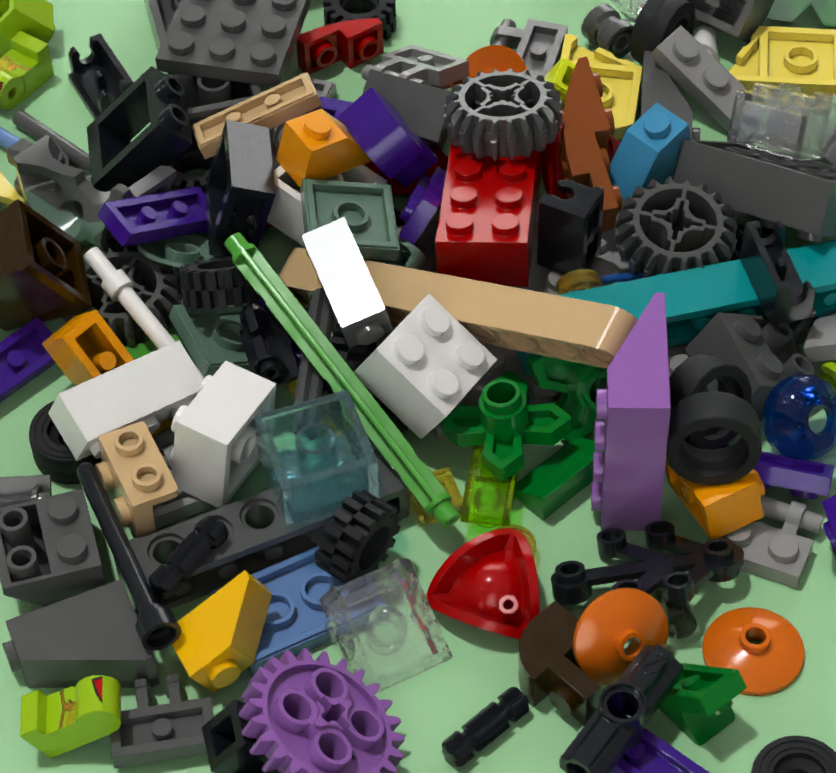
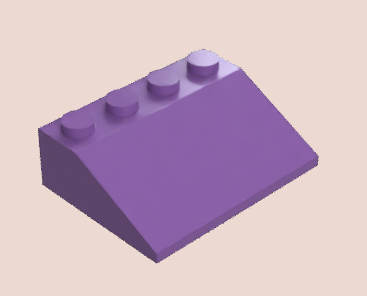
M654 293L608 366L606 389H596V420L604 421H595L594 450L602 452H593L591 511H600L601 530L618 528L623 531H645V527L648 524L660 521L671 411L665 293Z

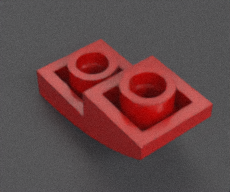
M378 18L348 20L325 25L300 34L296 42L298 67L303 73L308 72L310 75L342 60L351 69L383 54L382 22Z

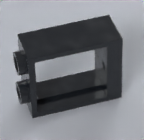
M151 66L87 127L90 169L95 189L107 192L111 191L119 183L130 187L159 166H169L192 145L185 87L175 76L166 75ZM148 123H150V125L131 142V139L134 138Z
M226 120L205 185L209 255L219 257L232 256L224 246V243L228 237L237 232L241 233L248 243H253L258 248L276 195L269 127Z

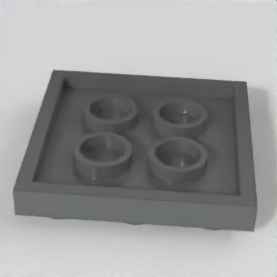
M180 0L155 58L157 70L264 86H277L282 82L309 10L310 0Z

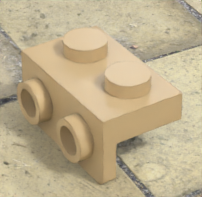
M140 421L98 436L102 462L95 464V468L105 490H112L116 497L112 500L122 527L130 525L135 538L144 537L156 532L152 506L178 497L179 491L145 422Z

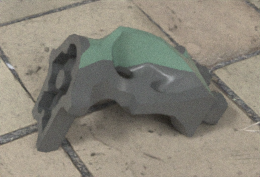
M45 135L35 143H32L27 138H22L6 151L8 162L16 168L17 172L14 182L15 189L24 199V203L78 240L80 246L95 245L106 254L109 247L114 252H122L125 247L112 236L110 230L97 216L104 203L169 192L177 178V171L175 169L161 165L130 187L119 183L111 191L102 192L93 187L92 175H85L84 170L62 164L58 161L60 150L48 135ZM138 244L128 246L134 253L139 251Z

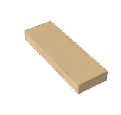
M308 72L194 123L191 127L204 159H208L216 153L226 120L269 127L270 130L322 106V103Z

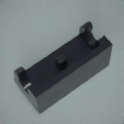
M101 33L90 37L89 47L91 54L87 58L79 59L80 54L74 46L71 47L68 55L71 73L68 74L69 81L94 120L133 84L132 79Z
M560 180L558 181L557 189L562 193H569L573 197L564 200L555 195L544 194L539 200L537 265L579 279L586 275L601 252L604 188L595 186L593 189L574 181Z
M759 221L747 222L739 259L769 324L814 317L816 312L813 306L815 290L809 281H806L804 284L802 283L784 246L786 231L781 221L775 222L773 226L774 232L767 238H761L762 229Z

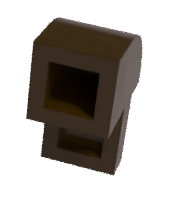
M555 600L534 617L522 632L519 642V685L532 707H535L546 696H549L550 701L560 713L565 716L572 715L584 726L599 707L601 686L579 669L574 657L573 635L579 619Z

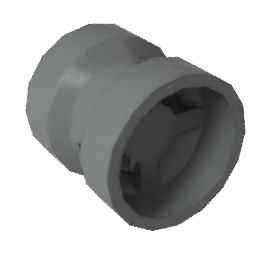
M601 4L587 14L582 23L581 32L590 43L598 45V47L613 53L615 57L621 59L630 52V40L634 26L625 19L621 20L619 12L612 6Z

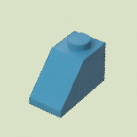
M657 102L626 130L611 161L610 173L608 175L611 185L619 187L622 202L625 201L626 197H632L637 186L647 189L652 178L662 185L669 176L675 173L682 140H691L689 124Z

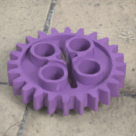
M303 648L297 658L289 650H286L279 660L272 656L263 668L260 667L249 681L248 688L241 696V699L246 704L239 712L241 718L249 721L242 730V735L257 739L249 751L251 755L265 754L268 760L262 770L270 772L277 769L280 773H396L398 771L396 766L404 756L398 748L405 741V738L399 733L394 732L401 723V720L398 717L386 714V711L393 703L391 700L377 699L375 694L380 688L378 683L366 686L362 682L364 670L360 669L352 675L347 672L346 659L342 658L336 666L332 665L326 651H322L315 661L307 648Z

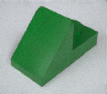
M681 663L683 665L682 677L658 709L690 740L697 745H703L735 720V714L731 708L733 704L732 699L744 691L747 686L737 669Z

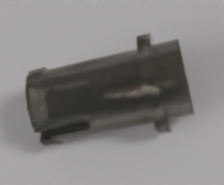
M662 584L653 592L652 597L660 603L665 611L668 620V636L673 638L675 634L674 624L677 639L687 638L697 628V621L693 615L690 601L685 603L667 601L664 597Z

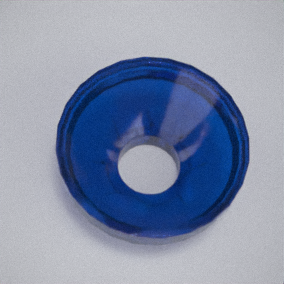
M808 374L792 375L780 381L770 392L763 410V428L770 446L780 455L803 460H815L830 452L836 445V389L824 379ZM820 405L826 412L827 422L824 429L815 434L809 426V415L815 407Z

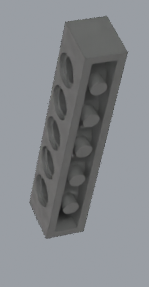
M377 449L369 452L358 453L348 460L324 469H315L303 477L279 486H270L258 494L234 503H225L213 511L189 520H180L168 528L144 537L130 539L129 542L148 581L149 576L161 564L167 565L164 560L191 532L197 533L195 527L206 516L212 515L226 525L227 538L216 549H209L212 554L187 581H179L182 586L172 597L163 599L153 592L157 603L164 605L165 608L172 609L208 595L209 592L226 585L244 570L249 574H253L318 546L316 545L318 538L324 536L326 532L323 530L326 522L331 523L334 518L332 515L336 507L341 509L342 501L347 496L351 498L353 492L357 490L360 492L362 489L366 490L399 511L398 514L401 515V519L409 517L408 489L401 481V477L396 470L390 467ZM114 558L118 578L122 580L135 613L138 615L139 611Z

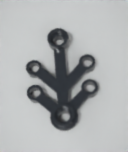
M655 521L645 527L646 545L649 549L627 543L626 533L623 530L608 528L597 534L599 555L605 558H618L631 563L585 569L584 564L578 561L562 562L556 566L555 572L551 576L553 598L558 603L564 605H576L587 601L592 596V586L617 582L613 585V590L618 588H636L648 594H652L663 584L664 597L667 601L685 603L692 600L695 596V591L707 581L726 582L736 578L740 573V567L744 564V551L740 546L723 538L711 539L703 544L676 536L674 525L667 521ZM668 550L679 555L669 556L656 551Z

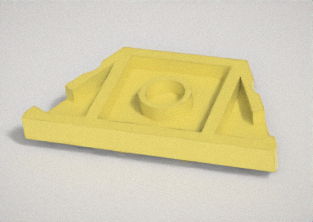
M759 26L751 36L750 43L743 46L736 55L735 64L729 72L750 93L836 98V29Z
M565 34L561 58H566L574 65H576L578 58H588L592 73L598 72L601 78L603 88L601 100L604 109L610 108L613 114L615 132L610 134V136L617 140L622 139L626 130L636 120L643 67L627 59H619L613 53L600 47L594 53L577 45L578 37L572 34Z

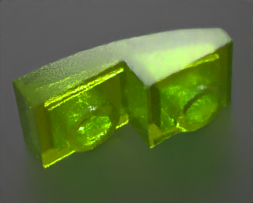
M484 445L474 446L465 484L461 522L475 523L484 528L509 526L515 504V490L519 471L506 481H500L483 466L482 451Z

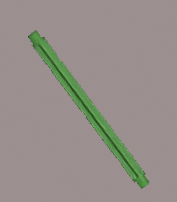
M237 232L228 237L224 246L232 255L234 265L254 291L263 298L268 309L322 379L328 382L332 392L390 467L396 470L401 477V481L428 516H434L443 529H447L455 524L461 515L452 505V497L428 466L418 458L410 443L253 243H248L241 233Z

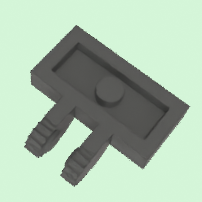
M175 673L167 675V681L165 682L166 694L170 703L151 706V688L147 683V679L135 680L137 709L121 711V726L117 731L110 734L114 769L207 754L202 726L214 717L211 697L182 701L179 675Z

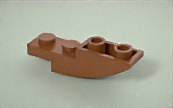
M582 57L578 58L566 93L563 123L560 131V163L563 180L574 181L593 189L595 186L604 188L603 232L614 229L617 213L621 211L623 203L619 187L611 185L608 175L610 173V160L607 146L610 134L615 132V123L611 109H604L601 100L603 95L601 78L598 72L592 73L588 58ZM566 193L568 199L573 197L571 194Z

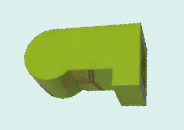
M19 31L10 39L12 48L0 58V107L5 110H11L21 101L26 100L54 75L48 44L23 31Z
M88 676L81 679L75 687L71 686L50 695H45L38 689L21 696L20 737L50 758L110 735L121 726V684L118 680L109 676Z

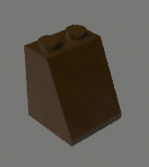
M19 199L0 212V328L4 331L23 327L36 317L45 322L89 310L92 307L80 242Z

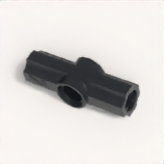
M658 644L655 646L645 645L616 683L608 685L602 691L599 698V707L560 757L559 766L565 773H611L627 750L636 747L642 741L646 724L682 677L683 665L676 660L673 652ZM616 714H625V715H628V716H630V717H629V718H618V717H615L614 715H616Z

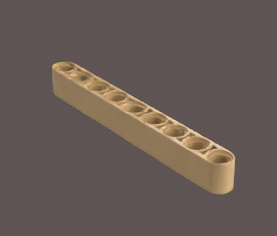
M292 249L279 277L300 304L305 308H309L313 291L322 287L306 249ZM364 260L386 308L390 323L394 326H397L430 294L482 344L607 369L637 322V319L632 314L612 305Z

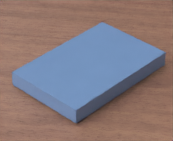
M315 546L251 574L265 585L272 594L255 661L248 667L251 675L253 676L260 667L263 668L272 656L279 660L283 653L289 650L296 657L303 648H307L310 651L388 616L387 605L371 579L369 578L366 583H360L359 587L354 588L349 587L325 572L315 563L317 559L314 558L315 551L320 548L319 546ZM222 587L209 592V595H213Z

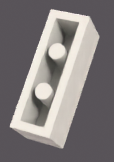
M180 340L58 393L48 414L76 461L92 454L97 459L101 458L98 436L140 421L145 422L149 432L152 434L160 427L161 422L172 417L174 418L182 405L188 406L197 396V391L203 378Z

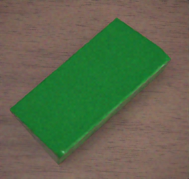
M580 437L567 443L510 487V493L544 520L593 482V452L602 451L594 450V440Z

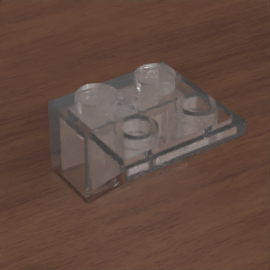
M779 82L778 86L755 83L754 90H736L726 141L796 161L822 159L836 140V95L825 92H814L813 96L803 94L802 86Z

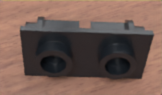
M250 303L244 306L240 314V322L244 329L240 330L239 333L251 372L276 383V389L298 379L299 367L288 333L273 314L269 315L257 303Z

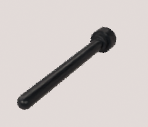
M83 462L77 467L76 473L139 611L135 625L136 632L145 649L150 651L165 649L175 643L180 637L181 628L171 609L157 603L94 465L89 462Z

